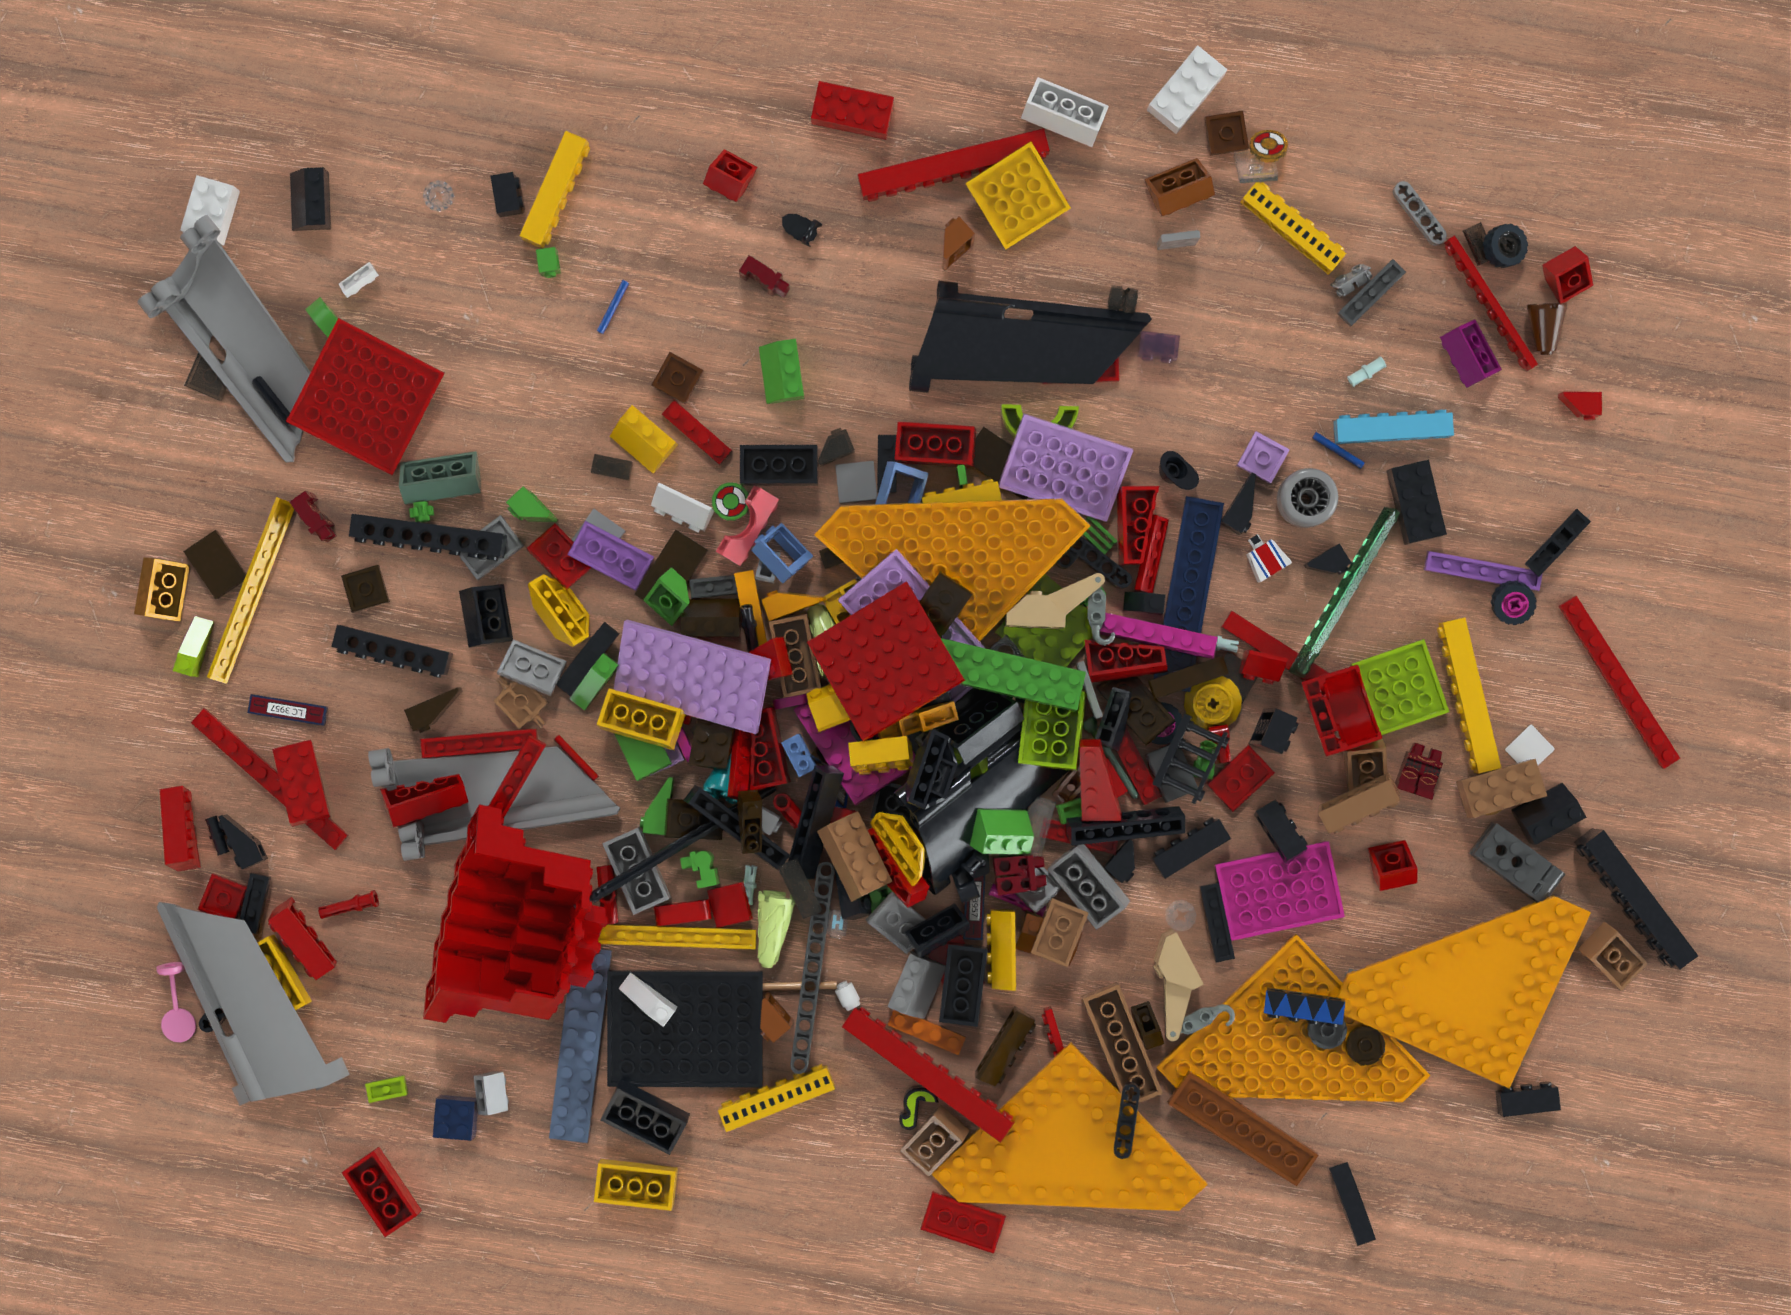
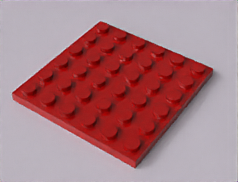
M338 318L286 422L393 476L445 372Z
M907 581L807 642L864 742L965 681Z

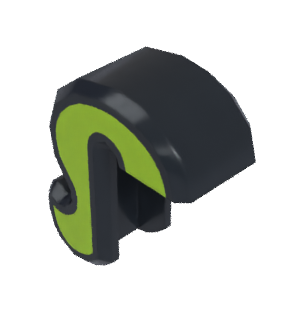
M922 1085L912 1086L904 1095L903 1104L906 1113L900 1112L899 1123L905 1130H912L917 1126L919 1100L939 1103L938 1097Z

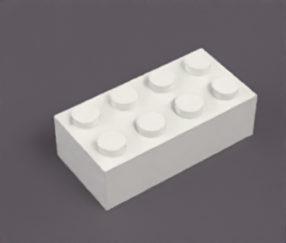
M1197 45L1151 101L1147 111L1177 134L1224 77L1227 68Z
M1038 77L1026 102L1021 119L1093 147L1109 106Z

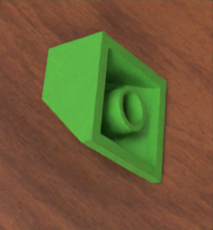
M672 567L657 580L643 600L671 626L674 625L690 603L686 580Z

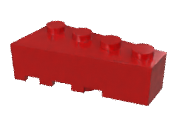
M1121 486L1117 493L1119 565L1143 564L1149 529H1151L1152 515L1155 510L1156 497L1160 486Z
M784 637L772 638L749 652L771 659L767 681L793 675Z
M1084 639L1091 683L1168 672L1163 646L1128 645V643L1099 645L1094 641Z
M774 707L762 709L759 731L757 734L751 733L750 790H758L791 782L784 748L781 744L782 738Z
M1081 739L1082 821H1121L1122 812L1117 800L1116 791L1114 790L1101 740Z
M460 774L435 778L431 783L419 781L416 782L415 786L405 787L404 784L396 786L397 789L389 791L387 788L380 789L393 827L402 826L408 822L420 820L435 813H442L447 809L460 807L469 802Z
M184 786L159 789L165 865L178 872L201 868L193 820L194 816L191 807V791Z
M874 828L868 829V833L892 879V882L887 884V886L907 908L926 899L929 885L923 876L916 885L911 886Z
M290 897L272 910L268 919V925L273 932H277L280 935L282 944L292 950L294 959L304 965L306 974L318 980L335 968L337 961L324 942L321 940L318 942V935L313 926L306 925L304 918L306 916L301 910L295 909L293 906L295 900Z

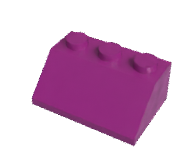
M1476 319L1440 337L1443 348L1447 350L1451 363L1456 367L1460 380L1465 384L1466 388L1502 370Z

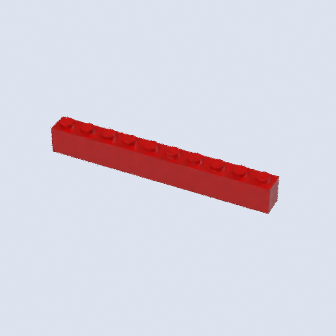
M1045 129L858 174V181L863 201H876L880 196L884 195L892 197L901 191L906 193L913 192L917 187L921 186L929 188L941 181L942 183H949L953 181V178L961 177V179L969 178L974 173L979 172L980 174L1030 141L1043 160L1050 152Z
M862 1006L861 1008H854L842 1028L997 1141L1002 1142L1015 1123L1012 1120L1013 1115L1006 1110L1001 1112L996 1108L998 1105L989 1098L986 1101L980 1096L982 1094L974 1087L968 1088L964 1085L965 1081L959 1076L953 1077L948 1073L950 1070L942 1064L938 1066L933 1062L934 1058L926 1052L922 1054L917 1051L918 1047L911 1041L906 1043L902 1040V1035L896 1030H888L885 1027L887 1024L879 1018L873 1019L869 1016L871 1013Z

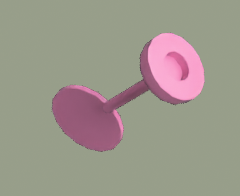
M182 962L159 965L156 967L157 973L163 976L169 975L174 1008L164 1015L161 1028L163 1034L169 1040L181 1043L190 1039L196 1031L194 1016L189 1011L178 1007L174 974L183 972L185 968Z

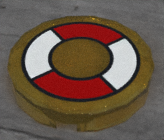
M1262 130L1251 137L1249 150L1252 156H1256V159L1266 163L1277 162L1279 158L1286 156L1288 141L1278 131Z

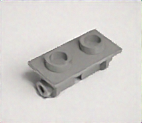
M1364 264L1356 265L1351 269V272L1338 276L1335 282L1330 285L1338 289L1336 293L1339 297H1345L1355 290L1352 283L1355 282L1356 286L1360 287L1370 281L1372 274L1369 269L1371 268Z

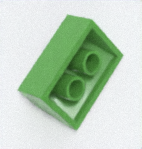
M796 339L776 341L760 346L759 353L766 403L772 404L805 399Z
M524 486L506 502L509 505L507 508L509 512L521 521L523 519L528 522L558 521L538 497Z
M978 809L970 846L982 854H1030L1034 834L1028 812L1026 810Z

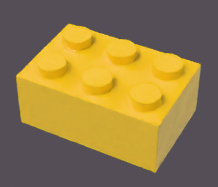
M907 736L848 743L850 766L859 775L871 774V771L877 770L879 773H886L894 768H898L899 771L908 770L914 762L912 743Z

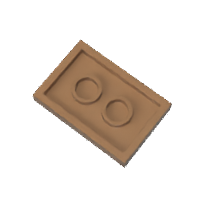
M1052 898L1031 953L1068 967L1089 912Z

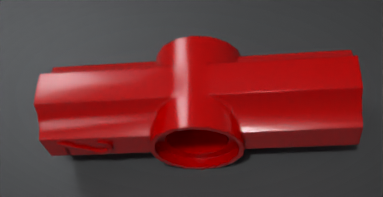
M612 865L596 867L598 887L615 878ZM617 890L612 892L610 900L605 898L599 900L600 907L606 908V916H608L607 925L619 923Z

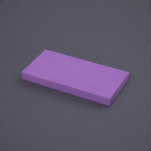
M587 521L584 522L567 554L634 590H637L654 558V556Z

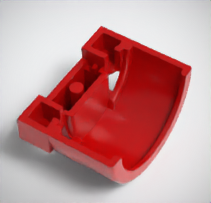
M1358 665L1301 682L1326 757L1382 739V734L1373 714ZM1322 688H1324L1325 694H1321ZM1338 731L1340 738H1337L1334 732Z

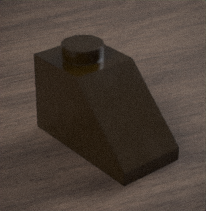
M1147 1001L1132 1006L1131 1009L1145 1049L1148 1050L1163 1045L1162 1032L1150 1002Z

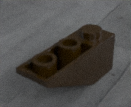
M757 789L738 791V819L742 854L762 852V799Z

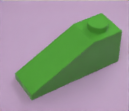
M603 653L570 699L585 711L616 673L619 666L618 663Z
M668 777L645 812V816L641 817L640 828H643V833L664 835L667 798L672 799L674 777Z

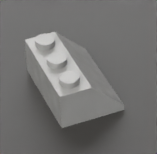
M911 950L888 1007L905 1015L924 1019L944 974L945 965L926 956L919 958L916 952Z

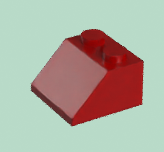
M724 149L710 164L703 185L722 194L727 199L737 202L744 194L758 167Z
M1576 246L1542 265L1545 280L1558 303H1564L1594 286L1589 258Z
M1245 650L1239 673L1244 674L1243 678L1254 680L1257 677L1262 679V683L1273 685L1274 682L1280 681L1288 659L1253 650Z
M1406 840L1368 848L1373 875L1379 891L1418 883V868Z

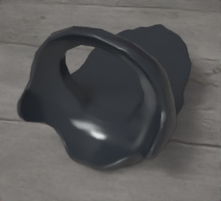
M786 214L782 217V226L785 231L796 240L801 241L802 244L811 247L809 242L814 241L817 236V228L822 227V223L816 219L811 221L798 214Z

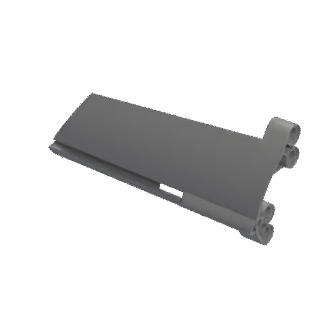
M205 215L195 222L193 228L186 230L180 236V239L188 247L189 251L172 276L156 283L151 288V292L143 295L137 303L149 318H153L166 310L286 463L294 462L295 448L301 441L303 430L291 424L286 426L252 384V380L261 376L288 411L291 412L311 372L220 245L217 237L221 231L211 218ZM213 335L226 351L223 364L209 348Z
M557 746L545 747L504 817L503 826L522 830L617 815L621 808ZM389 748L369 751V763L372 768L371 779L374 787L381 786L389 791L397 789L396 786L404 784L405 787L415 786L416 782L419 781L431 783L435 778L460 774L465 786L468 803L398 826L399 837L402 842L401 853L403 860L424 858L426 845L466 839L467 826L478 805H489L520 750L393 761Z
M158 903V912L238 1083L232 1090L239 1106L249 1101H258L316 1089L317 1091L350 1075L342 1057L325 1064L245 920L194 911L171 903ZM216 1009H223L233 1035L228 1037L225 1035L214 1012Z

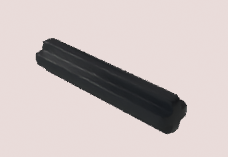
M261 376L253 379L252 384L286 426L290 425L286 422L290 412Z

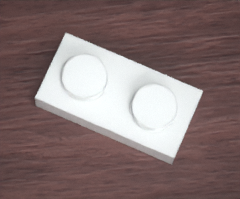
M368 262L340 282L339 286L348 298L356 294L366 284L372 283L379 275L373 265Z

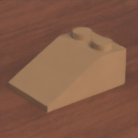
M1383 739L1344 751L1348 791L1387 774V753Z
M1603 922L1577 949L1620 991L1648 964L1625 938L1606 922Z
M940 1105L900 1151L929 1177L964 1141L970 1130L946 1108Z

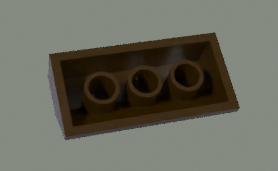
M1014 1006L975 1070L977 1079L996 1087L997 1083H1002L1006 1076L1004 1073L1006 1068L1011 1067L1016 1060V1057H1014L1017 1050H1022L1026 1043V1040H1024L1028 1033L1031 1034L1036 1027L1034 1017Z

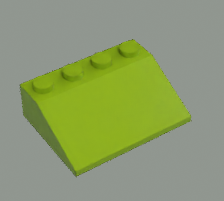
M1084 691L1081 692L1076 712L1025 700L1018 758L1019 764L1078 771L1080 741L1082 739L1086 693Z

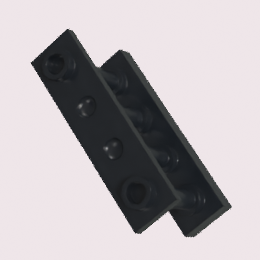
M1185 713L1152 785L1160 788L1162 784H1168L1194 796L1191 803L1196 804L1197 801H1202L1206 792L1203 790L1221 748H1226L1230 738L1227 737L1228 732L1226 731L1223 732L1222 736H1219L1195 725L1191 721L1193 716ZM1186 731H1192L1218 743L1214 754L1186 742V739L1183 738ZM1185 749L1209 760L1210 763L1206 772L1178 760V757L1175 756L1177 750ZM1175 766L1201 778L1198 789L1171 778L1167 774L1169 768Z

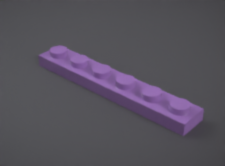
M1427 551L1424 571L1495 584L1516 580L1520 583H1525L1526 586L1534 591H1540L1542 574L1538 577L1530 569Z

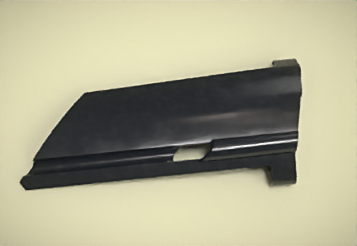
M939 280L936 305L919 355H912L909 391L929 393L931 379L1094 384L1141 333L1152 318L1148 313L958 293V282ZM1008 308L1033 311V316L1029 320L1005 318L1004 314Z
M1023 721L966 765L963 763L957 765L946 800L923 810L906 801V783L893 793L894 799L903 807L904 815L918 829L927 855L922 876L929 885L928 890L933 895H937L951 884L949 876L960 868V865L964 864L972 856L973 852H978L970 846L978 809L1025 810L1069 771L1018 763ZM987 757L988 770L971 782V769Z

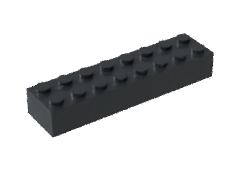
M1592 828L1574 841L1577 846L1575 848L1580 856H1585L1588 860V867L1594 873L1597 872L1600 876V883L1605 888H1609L1612 892V899L1617 904H1621L1624 908L1622 910L1624 915L1628 919L1633 920L1635 923L1634 928L1640 935L1643 934L1647 939L1645 941L1651 950L1657 952L1659 955L1657 958L1662 965L1681 970L1698 957V954L1604 830Z

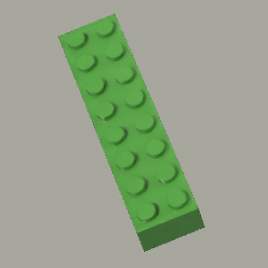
M941 638L965 679L959 685L1074 712L1078 710L1086 675L1085 671Z

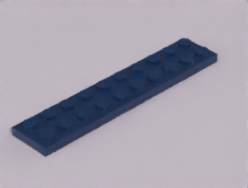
M1185 497L1163 625L1201 633L1224 507L1222 502ZM1165 649L1168 672L1154 674L1153 679L1195 665L1197 656ZM1191 687L1180 691L1191 692Z

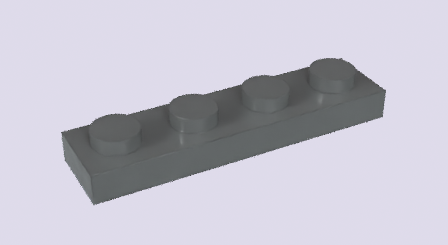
M1392 259L1337 314L1351 327L1406 271Z

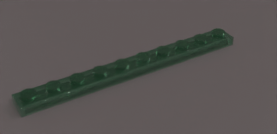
M1384 507L1349 569L1346 571L1290 667L1289 672L1293 675L1305 678L1306 674L1309 673L1314 660L1319 656L1321 648L1329 639L1331 631L1338 623L1344 609L1348 606L1353 593L1358 589L1363 576L1368 572L1370 564L1377 556L1383 542L1387 539L1392 526L1397 522L1400 514L1398 510Z

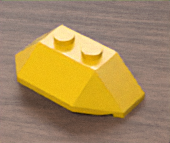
M545 574L528 583L533 608L556 639L574 647L589 637V614L570 588L566 591L556 579L550 578Z
M877 813L870 824L911 886L916 885L923 873L926 858L925 848L902 815Z

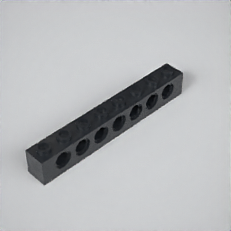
M359 514L351 515L349 537L355 538L354 542L366 543V540H372L373 544L385 546V542L392 543V547L404 548V545H409L411 549L422 551L424 547L430 548V552L441 553L442 550H447L450 555L460 556L462 552L468 553L467 557L479 558V555L487 556L486 559L498 561V557L504 558L507 535L502 533ZM373 525L375 532L369 535L368 528ZM393 528L394 534L388 538L387 530ZM411 530L413 536L410 540H406L405 535L407 531ZM427 533H430L432 539L430 542L426 543L424 541V536ZM449 535L451 541L448 545H444L443 539ZM468 538L470 541L469 546L463 548L462 541ZM487 540L489 546L486 550H482L481 543Z

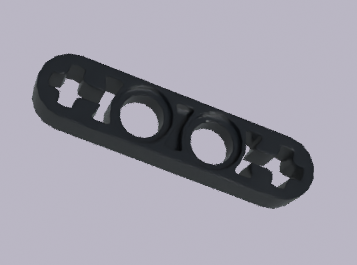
M1128 1082L1122 1088L1114 1141V1154L1120 1159L1128 1158L1132 1150L1140 1097V1088L1134 1082ZM1130 1087H1133L1134 1091L1137 1092L1132 1094V1102L1128 1101L1129 1094L1125 1092ZM1131 1106L1134 1112L1132 1115L1127 1116L1123 1113V1108ZM1128 1125L1131 1128V1132L1124 1135L1120 1132V1127ZM1122 1139L1126 1140L1125 1148L1128 1149L1124 1150V1153H1120V1149H1117L1121 1147Z

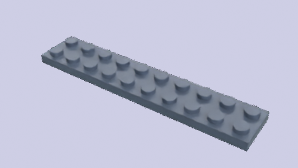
M600 949L599 954L595 955L591 968L594 970L592 981H589L585 988L571 985L566 997L549 1133L550 1139L588 1143L607 996V971L610 970L612 950Z

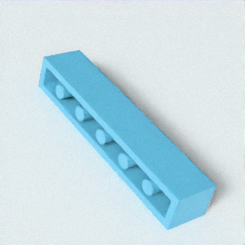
M1435 410L1433 414H1427V411H1416L1415 415H1408V412H1398L1396 416H1389V413H1379L1377 417H1370V414H1360L1358 418H1350V415H1341L1339 419L1333 421L1335 444L1438 439L1454 436L1453 412L1446 413V410Z

